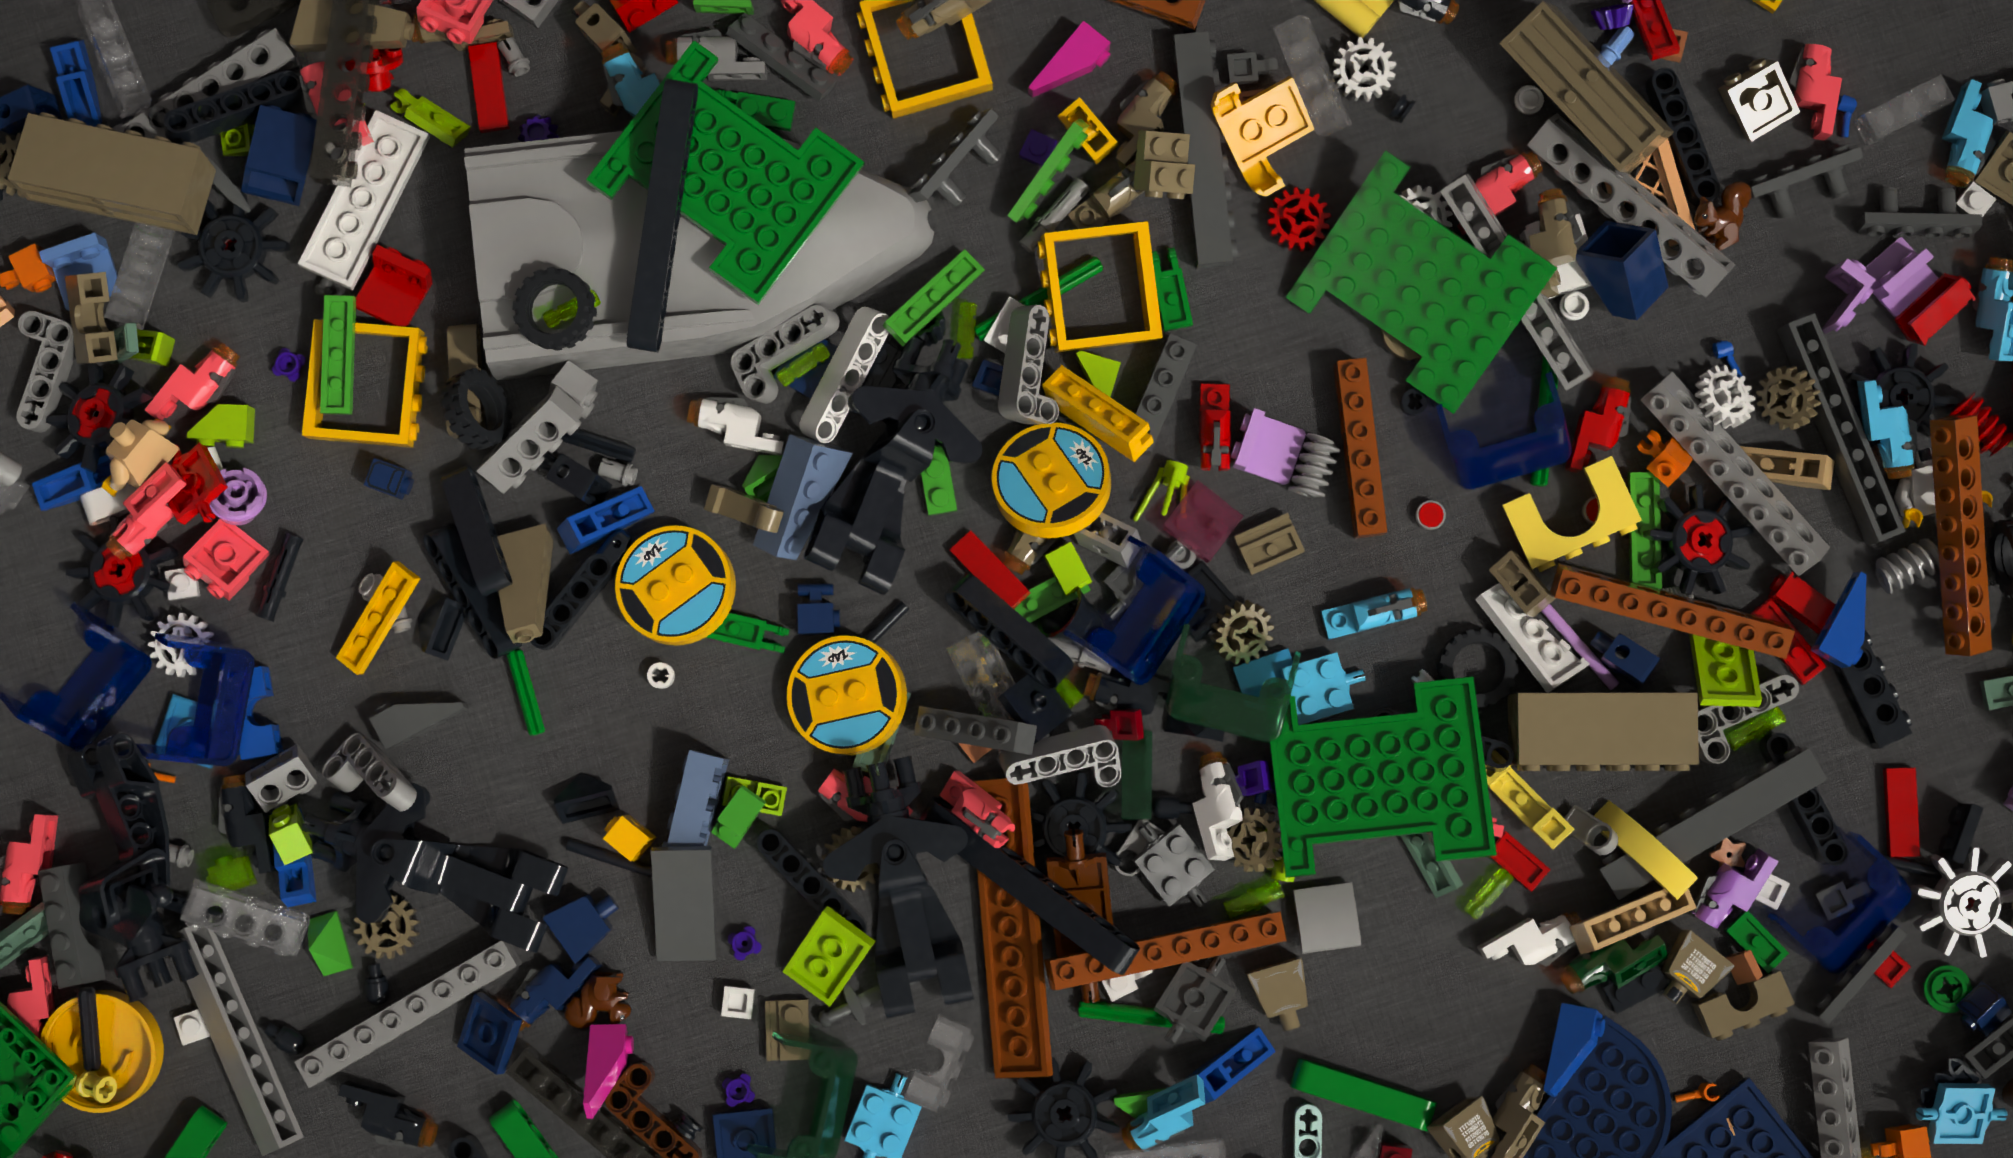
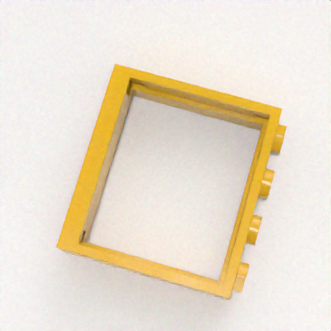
M864 0L859 2L861 11L856 14L860 28L867 29L869 39L864 40L868 56H875L877 66L872 67L876 83H883L885 94L880 95L885 112L891 110L893 119L993 90V82L971 13L961 19L960 22L977 79L898 101L872 12L913 0Z
M1148 221L1050 232L1040 236L1041 241H1037L1038 258L1043 259L1044 270L1040 271L1042 288H1047L1048 299L1044 300V307L1051 318L1052 329H1048V338L1050 339V346H1054L1055 353L1157 341L1163 338ZM1133 233L1145 331L1066 340L1054 242Z
M314 319L302 436L316 440L413 448L414 441H417V433L420 430L419 424L416 423L417 412H420L422 409V395L419 394V386L425 379V366L422 365V356L428 350L425 332L420 328L355 323V333L409 338L399 435L322 428L323 414L320 413L323 320Z

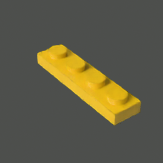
M392 562L336 659L356 675L364 674L421 578L401 562Z

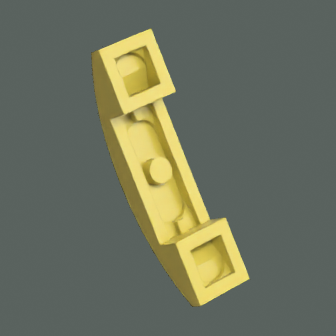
M1496 750L1491 753L1492 760L1495 763H1506V760ZM1511 765L1501 772L1486 769L1488 788L1552 850L1575 830L1511 768Z
M1608 800L1594 815V817L1602 822L1607 823L1617 833V846L1648 872L1676 900L1698 879L1661 842L1611 801ZM1609 831L1600 832L1607 839L1609 838Z

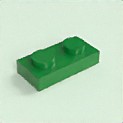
M1743 910L1724 929L1743 951H1752L1758 966L1767 974L1789 954L1749 911Z

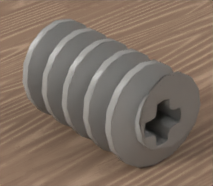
M1307 433L1306 437L1312 442L1303 444V449L1308 453L1299 455L1300 461L1304 464L1296 465L1295 470L1300 475L1293 476L1291 481L1297 486L1289 487L1288 490L1311 498L1325 497V493L1319 489V486L1329 485V482L1322 477L1323 475H1332L1333 472L1326 465L1336 464L1337 461L1330 456V453H1340V449L1333 445L1334 442L1326 437Z
M1924 538L1919 540L1918 544H1910L1908 549H1899L1897 554L1890 553L1887 555V558L1881 557L1877 559L1875 572L1884 591L1888 595L1892 594L1891 584H1894L1899 590L1903 589L1902 579L1909 585L1914 584V574L1919 580L1925 579L1923 570H1926L1930 575H1934V565H1937L1939 568L1938 548L1929 539Z

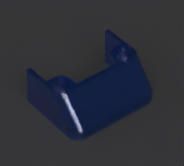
M1552 372L1546 373L1544 377L1551 403L1541 406L1535 413L1534 421L1537 432L1483 448H1479L1476 436L1469 430L1460 429L1450 432L1442 404L1436 406L1454 472L1461 487L1467 490L1478 489L1563 464L1570 458L1572 446Z
M1130 535L1127 541L1144 553L1136 566V576L1144 583L1143 587L1112 632L1103 627L1096 628L1086 640L1067 629L1064 635L1127 679L1138 685H1143L1151 680L1202 604L1205 597V589L1202 584L1160 551Z
M73 602L70 608L87 625L83 632V640L90 648L94 649L58 695L49 690H39L32 694L24 704L10 695L1 692L0 699L17 719L76 749L93 743L149 673L152 662L150 657L117 629L106 625L105 620Z
M156 633L155 639L165 646L183 648L185 662L194 668H202L203 675L194 725H178L174 727L168 734L166 746L136 743L137 747L147 759L214 766H228L232 764L238 757L255 665L253 656L243 648L203 638Z
M1850 831L1845 836L1874 862L1867 871V881L1875 891L1835 933L1822 926L1813 927L1802 937L1782 917L1773 913L1767 916L1821 968L1830 973L1844 971L1855 960L1860 951L1875 939L1876 933L1884 925H1888L1910 902L1912 895L1909 885L1898 870L1860 834Z

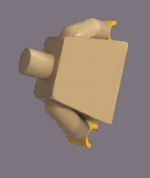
M158 418L155 420H145L142 423L130 420L126 425L122 422L114 424L110 429V435L114 440L106 448V454L111 460L109 464L111 475L105 479L101 487L112 497H115L119 490L126 487V483L138 489L163 464L169 463L180 449L164 438L172 426Z

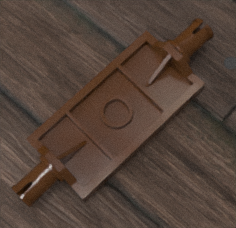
M1072 829L1066 830L1064 837L1067 856L1047 858L1048 877L1113 925L1106 852L1085 854L1083 830L1075 829L1076 841H1073ZM1054 928L1057 957L1085 951ZM1098 982L1080 985L1082 1002L1089 1003V991L1092 994V1003L1100 1000Z

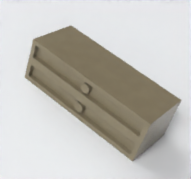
M1542 1L1499 43L1619 172L1631 173L1674 133L1555 5Z
M41 112L39 115L30 113L27 115L8 180L30 201L197 235L216 169L208 160V157L201 151L200 147L190 142H183L180 145L172 143L169 139L161 136H154L151 139L143 137L142 134L132 130H126L125 133L115 131L107 125L97 124L96 127L86 125V123L78 119L69 118L68 121L59 120L52 114Z
M1698 693L1509 694L1508 745L1514 753V759L1510 765H1517V771H1540V765H1546V771H1570V765H1576V771H1600V765H1605L1606 771H1630V765H1635V771H1660V765H1664L1665 771H1690V765H1699Z

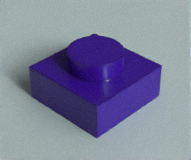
M1031 129L1019 153V157L1042 167L1055 149L1057 140Z

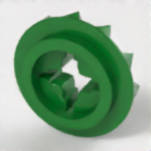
M1951 965L1938 966L1933 971L1928 972L1925 982L1922 983L1924 986L1923 996L1932 1008L1943 1013L1959 1011L1956 1005L1972 991L1971 982L1966 973ZM1944 980L1947 984L1958 985L1949 991V998L1944 993L1936 992L1943 987Z

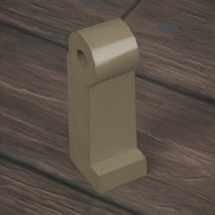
M711 484L704 507L706 511L718 513L773 533H778L784 511L777 508V506L731 487Z

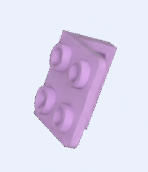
M1847 258L1832 267L1825 275L1826 279L1848 294L1822 328L1825 334L1833 330L1837 332L1842 326L1846 327L1856 315L1853 309L1859 303H1865L1874 291L1870 287L1876 279L1865 272L1866 267L1857 260H1849Z
M1254 408L1251 415L1245 414L1240 430L1244 431L1241 443L1235 442L1230 457L1235 459L1233 468L1286 485L1292 477L1305 439V431L1265 417L1264 411Z

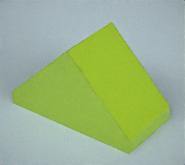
M137 329L139 352L129 359L169 367L175 339L162 332Z
M1084 351L1076 353L1075 358L1088 382L1111 397L1121 362Z
M1071 541L1043 555L1066 596L1075 592L1078 587L1081 589L1092 583Z

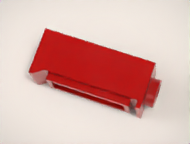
M1944 273L1894 320L1908 341L1925 346L1928 339L1963 309L1969 300L1975 301L1976 298L1970 291V283L1964 277Z
M1788 572L1784 575L1779 574L1769 587L1772 591L1768 598H1772L1776 604L1814 632L1820 634L1836 604L1798 576L1792 577L1795 574L1794 572Z

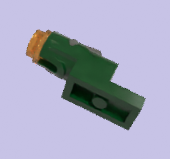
M1657 935L1652 939L1642 941L1633 950L1622 939L1596 951L1578 954L1564 968L1560 978L1571 994L1576 992L1582 993L1592 986L1605 982L1607 977L1619 989L1668 958L1666 945L1660 936Z

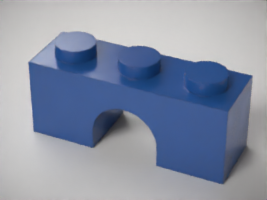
M259 666L226 672L228 680L224 681V688L227 697H231L232 709L229 710V718L232 726L236 727L237 738H234L236 754L240 755L241 760H253L278 755L283 752L279 725L261 726L255 721L253 716V708L260 699L274 696L269 667Z

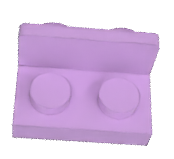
M1902 237L1894 241L1865 266V272L1876 279L1870 287L1874 290L1873 294L1893 317H1897L1939 279L1926 264L1934 257L1927 248L1916 253Z

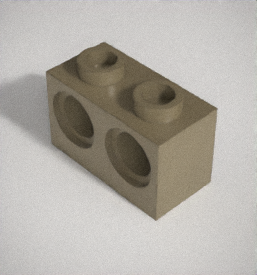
M1513 551L1508 552L1489 569L1524 613L1533 618L1556 599L1520 555Z

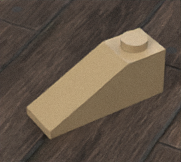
M1740 446L1771 482L1797 487L1831 490L1835 461L1828 455Z

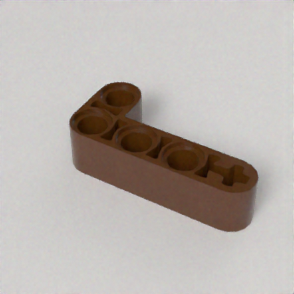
M646 1061L634 1063L618 1079L606 1097V1107L663 1158H683L682 1153L687 1154L689 1151L693 1154L692 1158H702V1151L699 1146L680 1133L671 1121L641 1096L652 1084L655 1078V1071L652 1065ZM641 1068L647 1073V1081L645 1083H637L633 1079L634 1069ZM616 1091H622L626 1094L628 1100L625 1106H618L614 1102L613 1094ZM637 1111L648 1113L650 1117L648 1125L642 1126L637 1123L635 1118ZM659 1131H668L672 1135V1143L670 1145H663L658 1141ZM680 1141L682 1145L678 1148L679 1150L672 1154L670 1151Z

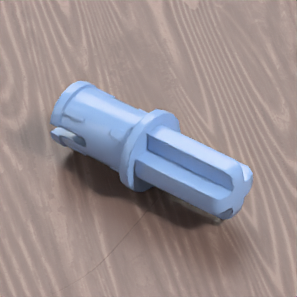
M1628 26L1620 27L1609 42L1601 46L1602 51L1600 54L1611 65L1615 61H1619L1621 59L1620 54L1634 38L1635 33Z

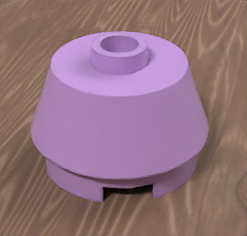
M247 468L230 471L226 469L221 470L220 473L228 488L210 503L213 513L230 525H244L251 522L266 503L267 491L265 485L256 473Z

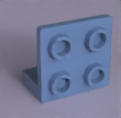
M94 232L39 251L42 263L53 269L66 310L70 311L65 282L66 275L106 272L109 298L123 293L107 241Z

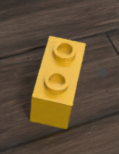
M1080 97L1057 116L1067 130L1074 121L1080 118L1090 125L1085 132L1088 137L1081 147L1096 165L1118 147V142Z
M631 815L615 816L604 829L607 834L603 839L631 862L639 860L657 837Z

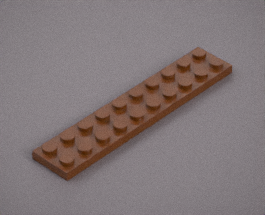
M1007 778L973 781L1003 805L1000 810L1015 825L1014 832L1006 830L1003 833L1009 838L1005 845L1035 867L1028 783L1015 785L1010 783ZM977 869L995 1078L1052 1076L1053 1067L1040 916Z

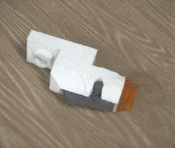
M708 397L706 399H692L690 402L687 422L694 423V427L706 428L721 435L723 432H726L724 438L726 446L772 455H783L786 445L784 442L779 441L780 436L763 433L762 438L758 437L761 415L753 408L748 407L744 398Z
M1213 752L1199 758L1200 765L1198 768L1201 775L1202 791L1206 797L1192 803L1207 859L1226 861L1234 857L1231 847L1232 840L1228 835L1227 828L1243 821L1240 808L1243 795L1227 759L1223 758L1221 752Z
M1575 911L1569 914L1565 912L1554 919L1539 923L1541 927L1538 928L1534 919L1526 918L1477 946L1482 957L1487 959L1492 957L1493 960H1496L1509 952L1507 948L1511 946L1521 964L1534 965L1539 963L1547 967L1576 943L1569 926L1582 920Z

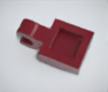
M1115 708L1110 710V714H1102V718L1093 719L1094 726L1103 725L1109 731H1112L1113 739L1138 741L1144 738L1141 709Z

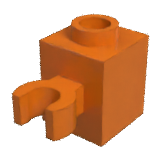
M34 243L9 255L8 257L14 269L0 274V286L10 290L21 283L23 288L36 293L51 288V283L56 281L53 269L42 263L39 251L45 249Z
M1651 430L1646 437L1652 441L1653 445H1649L1644 440H1641L1637 448L1643 454L1653 456L1646 469L1669 487L1687 470L1693 458L1673 436L1663 444L1659 433Z
M1907 1124L1885 1128L1886 1142L1870 1144L1872 1156L1880 1155L1881 1158H1931L1927 1126Z

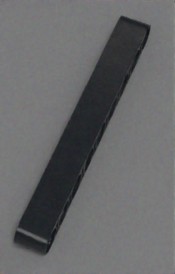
M666 79L664 83L627 333L628 348L657 353L660 350L698 98L697 83Z
M937 796L931 798L919 819L962 827L967 833L968 842L966 847L957 853L960 857L1107 968L1117 974H1125L1140 950L1136 942L1005 844L1000 848L991 846L951 812L953 806L946 800Z

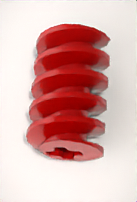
M1974 392L1958 403L1948 416L1977 415L1979 443L1982 442L1983 444L1979 452L1982 454L1989 451L1991 453L1990 456H1992L2013 439V432L2004 434L2007 425L2005 423L1996 425L1999 420L1998 415L1995 414L1987 417L1992 410L1991 407L1984 406L1980 408L1984 399L1983 397L1972 399L1976 393Z

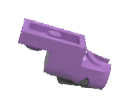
M1758 848L1755 854L1748 858L1745 865L1746 869L1743 873L1724 863L1716 874L1705 877L1694 902L1697 908L1693 909L1691 913L1695 914L1703 922L1718 929L1721 922L1732 912L1733 908L1731 906L1733 904L1748 912L1779 861Z

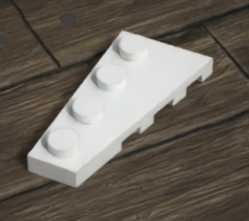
M1500 583L1475 599L1547 693L1590 665L1583 657L1578 659L1569 651L1571 646L1563 639L1558 641L1547 631L1549 626L1541 619L1537 620L1525 614Z

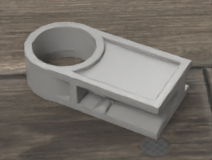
M1577 805L1572 807L1564 818L1575 829L1569 836L1598 855L1611 853L1618 844L1617 833L1607 823L1602 822ZM1600 832H1610L1605 844L1601 846L1593 845L1595 837Z
M1143 817L1139 818L1120 849L1116 852L1118 856L1126 850L1135 851L1137 855L1143 851L1148 841L1138 828L1140 826L1144 827L1142 824L1149 821ZM1149 822V825L1157 835L1164 833V831ZM1115 866L1116 870L1125 876H1133L1140 871L1137 868L1133 872H1123L1119 866Z

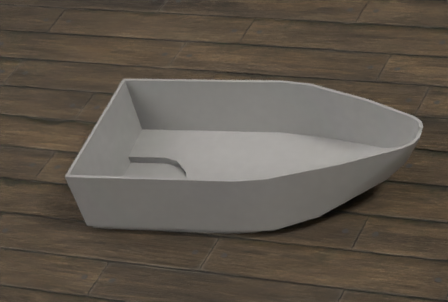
M623 131L464 149L478 299L480 302L484 337L483 348L485 350L486 363L496 380L559 373L568 360L582 370L735 352L810 306L820 305L833 310L855 299L920 257L932 244L934 231L930 228L927 219L928 212L932 210L927 200L916 203L908 195L912 189L861 169L761 303L757 305L709 271L710 265L725 245L680 214L660 350L657 353L627 347V333L648 190L629 177L613 199L610 200L586 182L587 177ZM785 140L787 143L792 145L797 150H799V148L802 146L792 141ZM549 267L566 269L579 276L590 286V291L596 299L594 307L597 308V315L593 317L592 322H594L592 330H588L586 333L587 337L582 342H576V346L572 348L565 347L559 351L544 349L523 336L518 330L520 329L519 326L515 324L513 318L515 311L512 310L513 301L516 302L517 298L515 293L518 288L521 289L524 285L522 283L526 277L531 278L534 276L533 272L540 269L544 271ZM556 284L548 286L538 294L534 300L532 315L533 321L540 330L555 334L562 332L572 324L578 309L577 299L573 291L566 286Z

